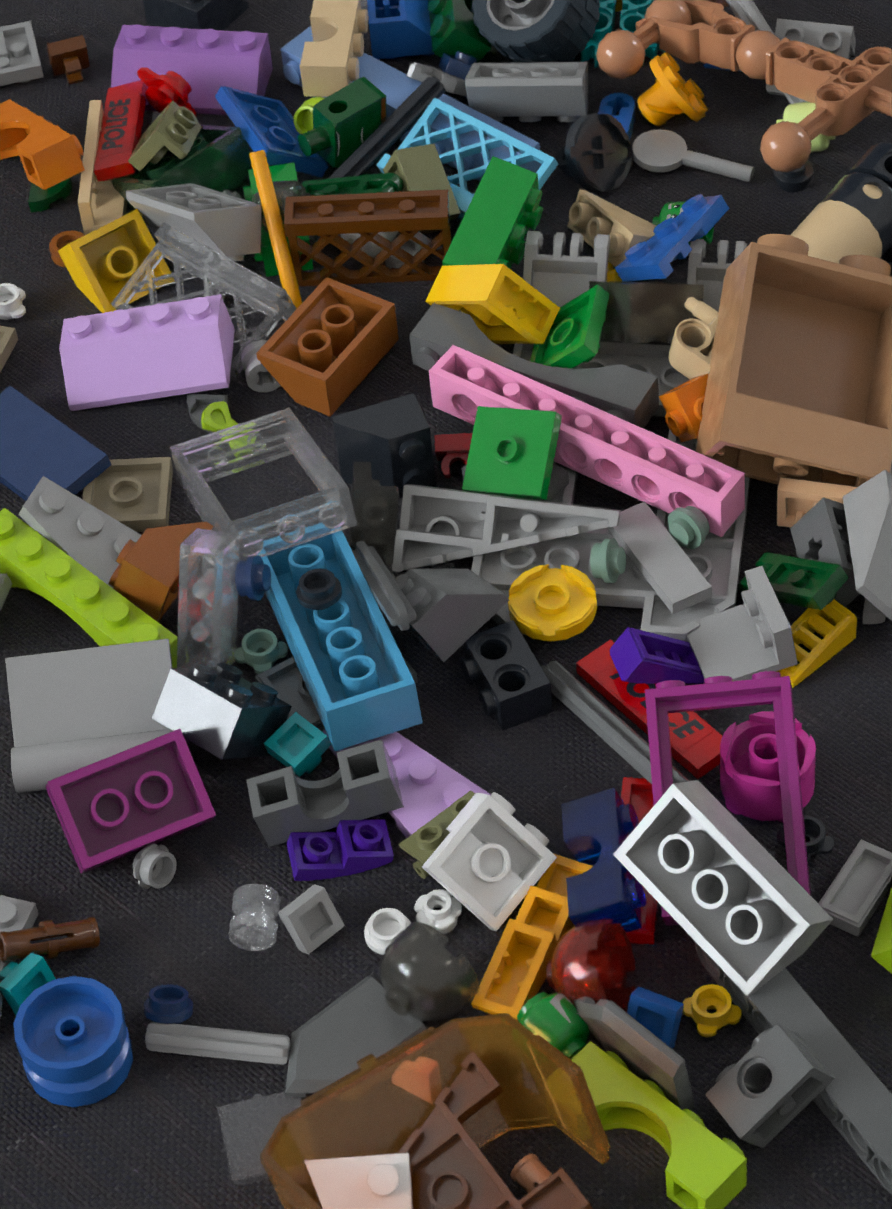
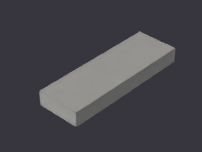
M645 501L621 511L618 526L607 528L672 614L712 597V586Z

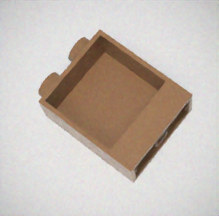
M785 234L763 235L757 239V243L751 242L727 268L726 275L724 276L718 312L719 319L716 325L710 361L711 368L708 373L702 410L703 417L700 422L696 452L745 473V477L778 485L781 477L859 487L885 469L890 473L892 462L891 266L886 261L869 255L844 256L839 260L838 264L808 256L809 245L797 237Z

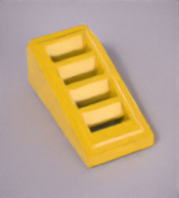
M833 600L822 610L808 608L790 626L796 658L800 663L797 666L794 665L776 672H779L781 677L790 676L792 687L797 686L856 639L857 618L855 614L836 600ZM816 631L818 634H820V635L823 636L824 638L821 640L820 638H818V637H817L816 635H814L813 633ZM801 643L810 649V653L801 648L799 644Z

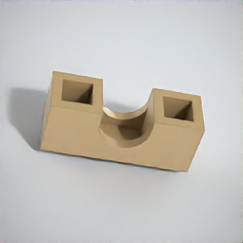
M361 0L313 1L310 15L313 42H305L300 63L304 96L328 97L351 84L352 81L359 79V60L357 57L363 56L364 37L362 32L368 31V10L361 8Z

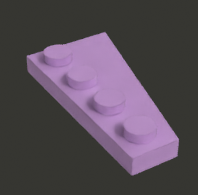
M397 732L338 751H334L332 744L329 747L337 757V752L382 739L396 769L404 806L403 808L389 811V814L395 819L396 826L406 838L470 790L475 794L477 792L491 795Z

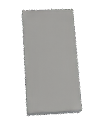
M862 839L859 841L818 903L833 918V921L830 923L831 925L857 937L861 935L892 887V853Z

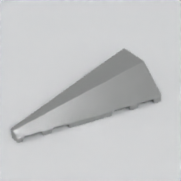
M414 484L404 485L400 528L396 530L392 571L400 572L618 526L621 510Z

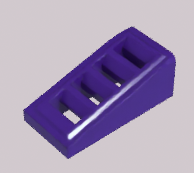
M627 627L610 648V656L621 680L624 682L657 684L662 681L679 680L685 683H704L703 674L689 642Z

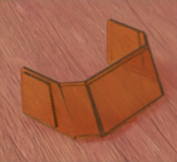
M503 1013L452 1019L437 1029H434L432 1026L377 1058L371 1053L357 1061L358 1069L300 1101L302 1106L280 1119L260 1154V1161L284 1209H323L304 1160L398 1154L415 1128L420 1129L436 1107L435 1100L445 1086L447 1088L451 1086L463 1069L460 1065L472 1051L476 1053L504 1091L462 1124L478 1148L483 1147L510 1130L557 1126L601 1164L610 1160L607 1151L611 1148L582 1069L540 1035L533 1034L511 1015Z

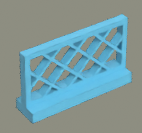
M436 98L432 100L398 148L429 145L447 138H453L454 150L440 154L439 157L442 164L455 160L457 163L458 174L448 176L447 178L461 212L457 218L459 221H462L475 194L468 192L466 181L483 177L490 162L489 150L505 145L509 147L510 158L503 159L504 161L517 166L532 161L542 164L536 172L538 173L539 190L558 165L556 159ZM439 113L449 117L451 127L431 132V124ZM473 130L479 132V143L461 148L460 134ZM482 152L484 166L465 171L463 158ZM387 153L384 154L377 164L382 173H384L383 168L391 157Z

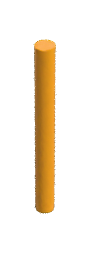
M265 150L249 153L287 309L288 312L295 311L302 304V299Z

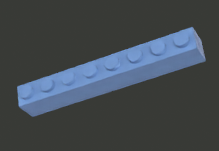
M311 26L281 48L285 78L301 87L303 86L300 63L305 42H313ZM364 52L362 57H357L359 60V78L365 77L386 95V119L422 84V82L406 76L407 74ZM445 94L438 99L540 150V145L535 140ZM439 113L431 124V132L451 127L449 117ZM416 121V122L410 127V129L400 138V140H401L402 142H403L404 139L407 137V135L410 133V131H411L412 128L415 126V124L417 123V121ZM475 130L459 135L461 148L480 142L479 132ZM452 137L433 143L438 155L454 150ZM504 145L489 150L490 160L492 156L502 160L510 158L509 147ZM482 152L463 158L465 171L484 166ZM456 160L446 163L457 169ZM532 161L519 166L536 173L541 164ZM482 177L476 178L478 181L482 179Z

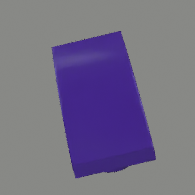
M385 819L340 820L336 832H290L287 841L294 881L321 880L352 875L391 863L394 857Z

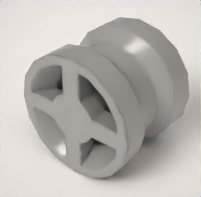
M268 340L252 342L241 353V362L246 371L247 384L252 390L257 392H270L281 387L257 359L256 353Z

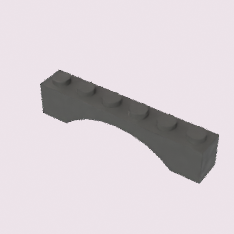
M436 303L431 305L409 335L413 365L427 371L434 366L452 345H455L643 429L659 407L658 376L622 364L599 368L572 369L530 362L508 353L493 343L477 327L470 314Z

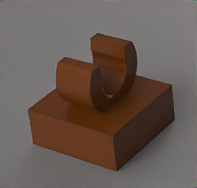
M80 35L47 44L53 75L57 76L65 73L69 85L83 82L81 71L84 68L90 67L84 36Z

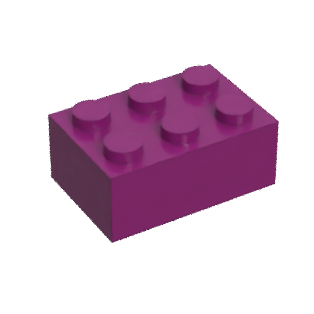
M181 729L50 780L46 785V790L81 874L137 852L149 844L159 843L210 822L216 816Z

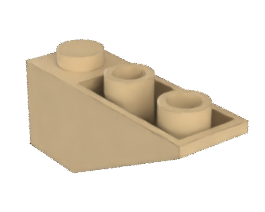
M579 189L576 201L571 206L568 227L575 233H581L584 241L593 249L594 238L597 234L610 235L608 261L614 267H617L626 259L625 253L628 249L640 242H647L655 235L653 230L656 225L582 189Z

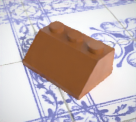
M326 277L256 353L257 359L296 403L331 417L399 340L395 304Z

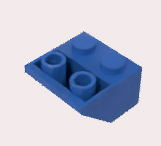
M367 0L371 48L374 58L394 59L397 57L434 54L432 53L428 0Z

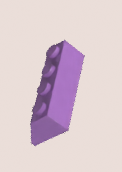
M123 25L113 49L111 87L141 80L137 76V71L141 67L149 68L158 75H165L171 70L178 73L189 83L192 91L188 95V102L196 113L227 115L215 98L220 86H227L264 96L273 70L268 33ZM146 99L145 110L156 111Z

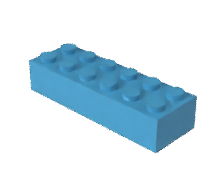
M336 517L252 542L254 555H259L263 563L268 564L270 568L271 586L268 591H265L266 596L334 751L423 723L416 684ZM322 568L331 571L342 586V596L339 601L324 610L305 608L299 603L296 590L301 576L313 569Z

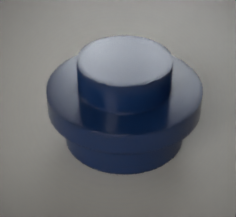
M251 555L247 560H240L237 563L235 584L240 596H248L252 601L261 600L264 592L270 589L271 571L268 564H264L259 555Z
M171 984L160 985L150 990L149 998L144 1002V1014L148 1019L157 1023L181 1024L192 1016L193 1002L188 998V991L185 988Z

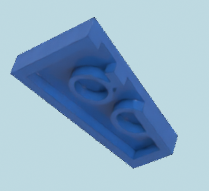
M702 194L690 198L682 205L683 211L678 216L669 218L654 228L653 232L655 235L647 242H640L628 249L625 253L626 259L615 267L622 281L667 278L673 272L670 263L677 258L679 260L685 258L692 251L688 242L695 241L706 235L729 210L722 195L704 197Z

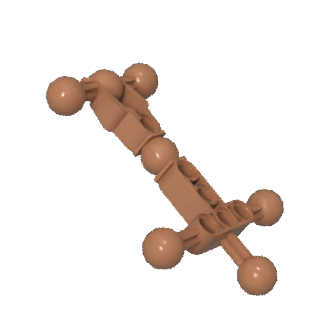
M654 0L646 9L645 18L636 22L635 32L616 30L606 34L598 44L596 58L600 69L612 78L625 79L635 75L644 63L645 49L653 43H657L660 49L686 63L700 61L719 68L731 69L734 72L741 70L750 78L766 79V84L775 85L778 90L810 103H815V110L799 123L781 121L771 125L762 136L760 144L761 154L764 162L775 171L789 173L801 168L810 156L811 141L819 134L827 136L843 135L874 110L892 117V49L887 47L869 48L852 61L804 42L790 41L788 38L780 40L772 32L764 30L755 31V26L751 24L746 25L743 20L724 12V8L729 6L726 0Z

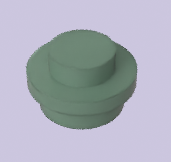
M694 506L679 507L668 516L669 533L679 545L688 549H696L705 542L710 527L707 518L699 509Z
M606 538L602 543H595L593 545L590 555V566L594 578L603 579L605 583H615L618 580L619 574L624 573L626 568L625 550L623 547H619L614 538Z

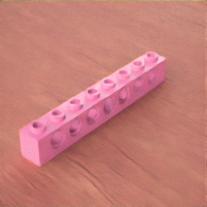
M452 345L429 370L433 407L473 425L475 424L478 406L557 412L562 416L554 462L640 501H645L647 504L669 514L679 507L694 506L705 515L710 527L709 532L722 537L745 509V473L476 354Z

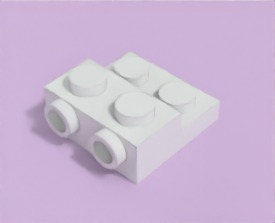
M476 792L447 827L450 833L424 863L422 868L490 930L497 931L527 895L530 886L536 884L557 857L545 847L549 840L542 832L528 823L524 827L512 816L515 808L505 798L495 792L491 795Z

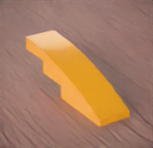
M554 854L557 858L541 876L537 886H530L516 919H509L471 1003L472 1008L515 1023L519 1022L517 1020L519 1011L531 998L537 995L582 911L598 876L596 867Z

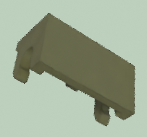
M435 144L394 151L383 168L384 173H394L400 176L404 182L402 191L448 189L450 220L457 219L461 212ZM442 229L420 230L419 232L424 235L439 232Z

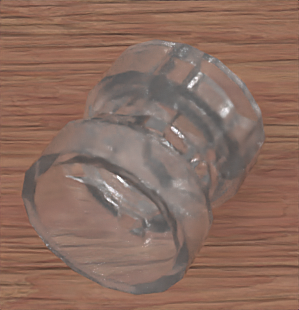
M246 884L235 890L232 903V911L235 916L230 920L228 936L231 943L249 951L266 950L276 943L278 925L274 919L279 915L281 899L277 891L262 884Z

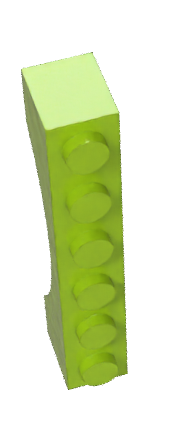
M4 508L0 511V574L8 575L12 582L11 588L18 587L30 590L44 597L72 618L100 647L169 639L172 668H185L177 636L9 510Z

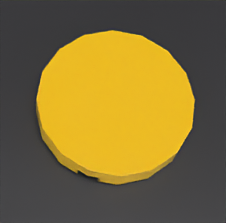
M549 564L538 565L523 572L511 584L509 589L508 610L510 620L515 622L520 632L532 639L549 642L569 639L582 633L593 622L597 611L594 584L585 573L572 566L561 565V569H549Z

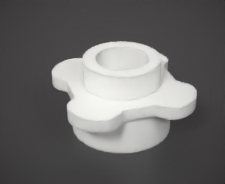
M10 283L0 284V319L20 318L26 313V308L22 304V301L26 298L23 289Z

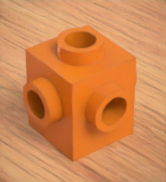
M708 373L694 377L658 396L666 411V423L670 431L675 436H678L681 442L697 439L698 441Z

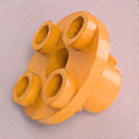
M668 52L654 57L649 64L656 77V82L637 99L638 107L643 116L655 126H662L674 115L685 113L695 122H699L708 111L707 106L702 101V98L705 97L702 90L692 79L685 82L678 73L680 70L679 65Z

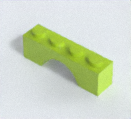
M590 1041L549 1080L552 1108L589 1137L609 1129L626 1128L643 1132L660 1143L669 1156V1162L665 1169L666 1196L682 1209H724L747 1185V1158H745L742 1150L733 1141L727 1138L720 1139L705 1128L703 1121L693 1111L686 1108L681 1110L669 1101L657 1084L648 1079L643 1081L628 1070L624 1061L614 1052H604Z

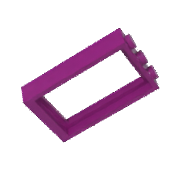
M764 671L753 674L751 680L733 681L730 676H713L704 679V684L685 686L683 681L668 680L657 683L655 689H645L653 805L658 802L673 784L668 713L773 704L788 873L810 895L790 676L781 677L779 672ZM661 906L662 918L666 926L679 925Z

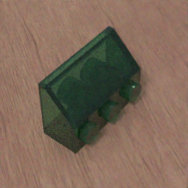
M201 125V129L189 153L183 160L179 159L168 149L157 164L154 165L149 161L141 171L135 169L134 174L115 178L111 183L131 206L132 204L126 199V191L193 183L223 192L226 189H235L247 181L248 170L253 169L249 156L251 151L240 127Z

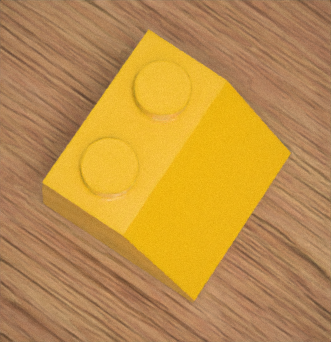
M138 209L58 250L75 285L102 313L116 311L175 280Z

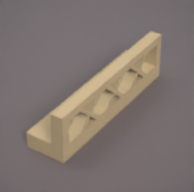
M90 100L82 161L85 171L81 172L78 207L84 235L126 215L128 200L126 199V191H129L130 175L98 182L93 171L104 114L101 100Z

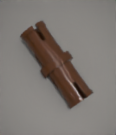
M94 917L54 924L52 920L41 921L39 927L0 932V958L5 963L10 960L26 958L32 952L39 956L43 955L48 960L57 958L60 952L88 947L96 948L100 943L97 921ZM67 936V938H65V939H59V940L57 939V940H51V941H47V942H40V943H34V944H31V943H30V941H35V940H43V939H49V938H53V937Z

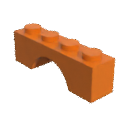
M10 99L0 104V160L20 156L28 180L43 190L85 171L80 158L83 156V149L74 134L67 133L58 125L48 122L42 116L34 114L27 107H22Z

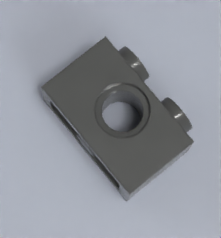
M777 1023L773 1028L760 1033L753 1041L752 1048L736 1064L726 1067L718 1075L716 1084L705 1095L741 1140L764 1148L835 1077L798 1033ZM772 1073V1082L769 1088L762 1092V1084L765 1077Z

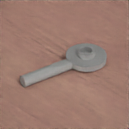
M669 130L647 131L635 139L632 147V155L636 164L652 172H668L681 165H686L746 182H751L755 168L752 166L687 150L685 140L679 134Z

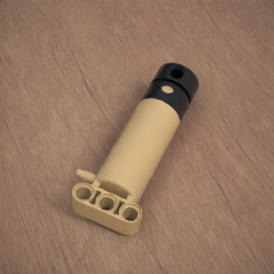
M879 143L871 146L790 235L802 239L809 245L808 256L839 264V260L848 255H869L881 258L892 246V144ZM689 297L684 306L698 319H686L677 325L668 359L675 370L688 379H692L710 372V361L716 325L719 318L718 311L703 301Z

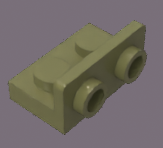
M172 100L144 131L128 162L141 171L149 161L154 165L157 164L168 149L179 159L183 160L189 153L201 129L196 116L189 109L178 106Z

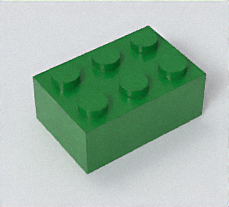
M492 156L443 259V266L504 264L510 269L513 263L518 265L525 253L526 241L523 240L528 229H536L543 212V207L539 206L542 191L538 189V173Z

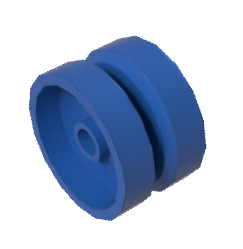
M78 976L55 979L35 989L19 1007L14 1021L15 1042L23 1059L27 1079L41 1097L53 1104L69 1107L95 1104L113 1094L128 1077L133 1062L132 1043L128 1028L125 1025L121 1003L109 987L95 979Z

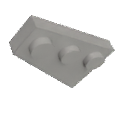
M44 476L19 513L20 517L31 528L107 585H109V580L119 565L116 560L125 544L130 539L137 542L141 537L139 533Z

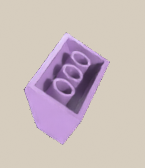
M221 294L64 319L59 348L70 410L77 411L229 388L235 328Z

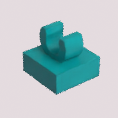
M295 712L264 745L270 755L286 767L292 766L295 774L300 777L304 772L310 774L322 762L320 756L331 746V743L326 734Z
M31 952L19 965L15 962H9L0 971V980L2 981L0 983V990L14 1014L17 1015L20 1005L35 989L56 978L45 959Z

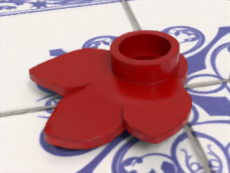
M141 67L137 71V76L148 86L145 92L146 99L157 112L162 113L173 100L178 106L189 109L197 118L196 111L188 102V95L192 89L182 76L171 70L165 75H158L146 67Z

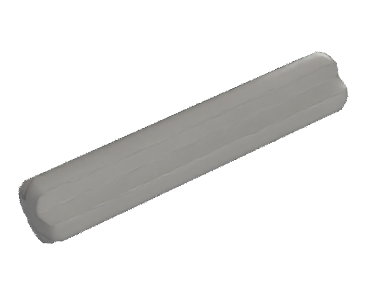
M151 1022L148 1024L145 1034V1043L149 1051L279 1065L288 1063L291 1046L290 1038L287 1035Z

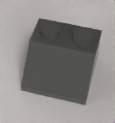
M409 569L405 574L395 578V581L417 614V619L409 623L410 629L405 630V632L443 662L509 601L503 592L469 569Z

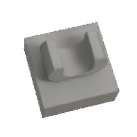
M316 884L278 912L298 950L308 955L345 926L325 888Z

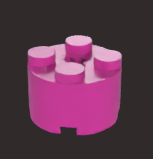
M756 712L749 715V720L737 726L736 722H734L722 736L720 743L721 791L726 807L732 813L742 814L755 820H778L783 822L774 712ZM795 719L802 805L804 808L810 801L815 787L816 745L812 735L809 737L802 729V723Z

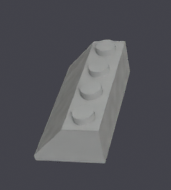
M698 780L673 783L613 854L747 996L752 995L799 958L833 921V918Z

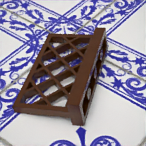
M448 189L286 197L284 228L285 235L289 240L290 254L298 287L318 286L326 277L343 284L436 280L442 266L429 267L422 261L431 253L443 260L452 243ZM442 229V232L433 240L419 232L420 230ZM396 231L401 233L392 242L378 234L379 232ZM353 233L361 235L352 244L338 236L339 234ZM310 235L321 237L312 246L298 238V236ZM409 239L423 247L414 256L400 248ZM369 241L383 249L374 258L360 250ZM328 243L343 251L334 260L320 252ZM393 255L405 264L400 268H388L382 263ZM351 257L364 264L360 270H349L342 265ZM310 259H313L323 265L324 268L320 272H303L302 266Z

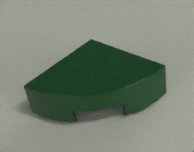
M71 177L46 190L31 183L28 200L30 212L47 210L50 208V203L62 196L63 199L66 198L73 187Z

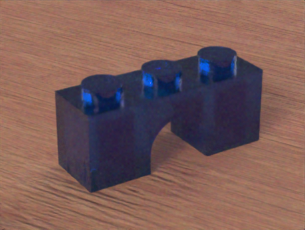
M615 788L561 804L564 842L577 861L591 866L594 865L582 874L566 878L569 918L587 944L641 929L640 908L646 906L643 887L613 855L639 824L634 807L631 803L625 805Z

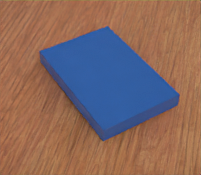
M220 86L215 98L254 152L265 150L267 161L270 165L294 162L296 171L323 177L329 167L327 162L318 153L311 156L303 154L299 147L298 136L300 134L294 126V118L282 101L227 86Z

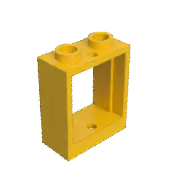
M504 264L442 266L425 301L429 305L436 303L470 314L477 327L495 344H544L560 307Z

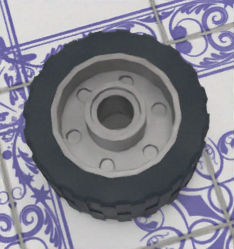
M599 0L472 1L473 19L475 25L479 28V32L511 63L572 61L579 52L585 49L586 44L593 37L600 16Z

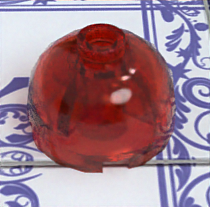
M613 919L593 920L575 925L560 937L552 954V959L547 963L546 974L549 985L555 989L556 993L565 995L574 1005V1000L585 996L591 997L595 1004L600 999L613 1001L627 1013L630 996L635 990V986L625 989L627 981L626 971H635V960L631 942L624 927L620 923L611 924Z

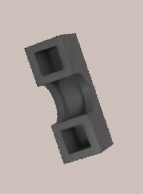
M382 739L337 752L340 769L333 776L323 780H303L295 774L292 766L246 779L253 818L268 846L271 847L287 842L290 832H322L338 827L340 820H362L403 808L396 769Z

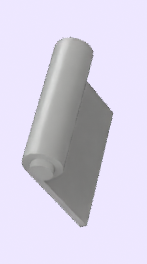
M169 639L5 658L14 748L11 749V771L16 793L46 790L47 782L172 732L169 728L151 719L172 668ZM185 738V741H186L187 746H188V748H189V741H188V739Z

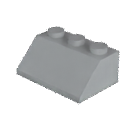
M588 62L473 63L465 78L469 107L498 122L503 121V116H518V120L521 122H537L541 120V116H557V121L573 122L580 116H585L589 108Z
M193 183L126 191V199L132 206L138 209L139 213L159 234L175 239L176 245L196 246L197 251L200 253L220 254L221 260L231 262L244 260V255L261 252L260 204Z

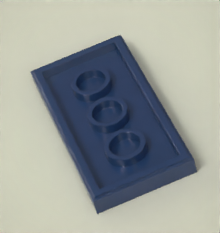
M9 386L0 393V482L25 501H27L43 476L76 495L112 465L107 454L12 386Z

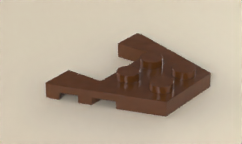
M474 1051L467 1055L460 1065L463 1069L449 1088L445 1086L435 1100L436 1107L421 1128H415L398 1152V1154L409 1153L413 1209H593L562 1167L520 1200L515 1198L462 1126L466 1120L504 1092Z

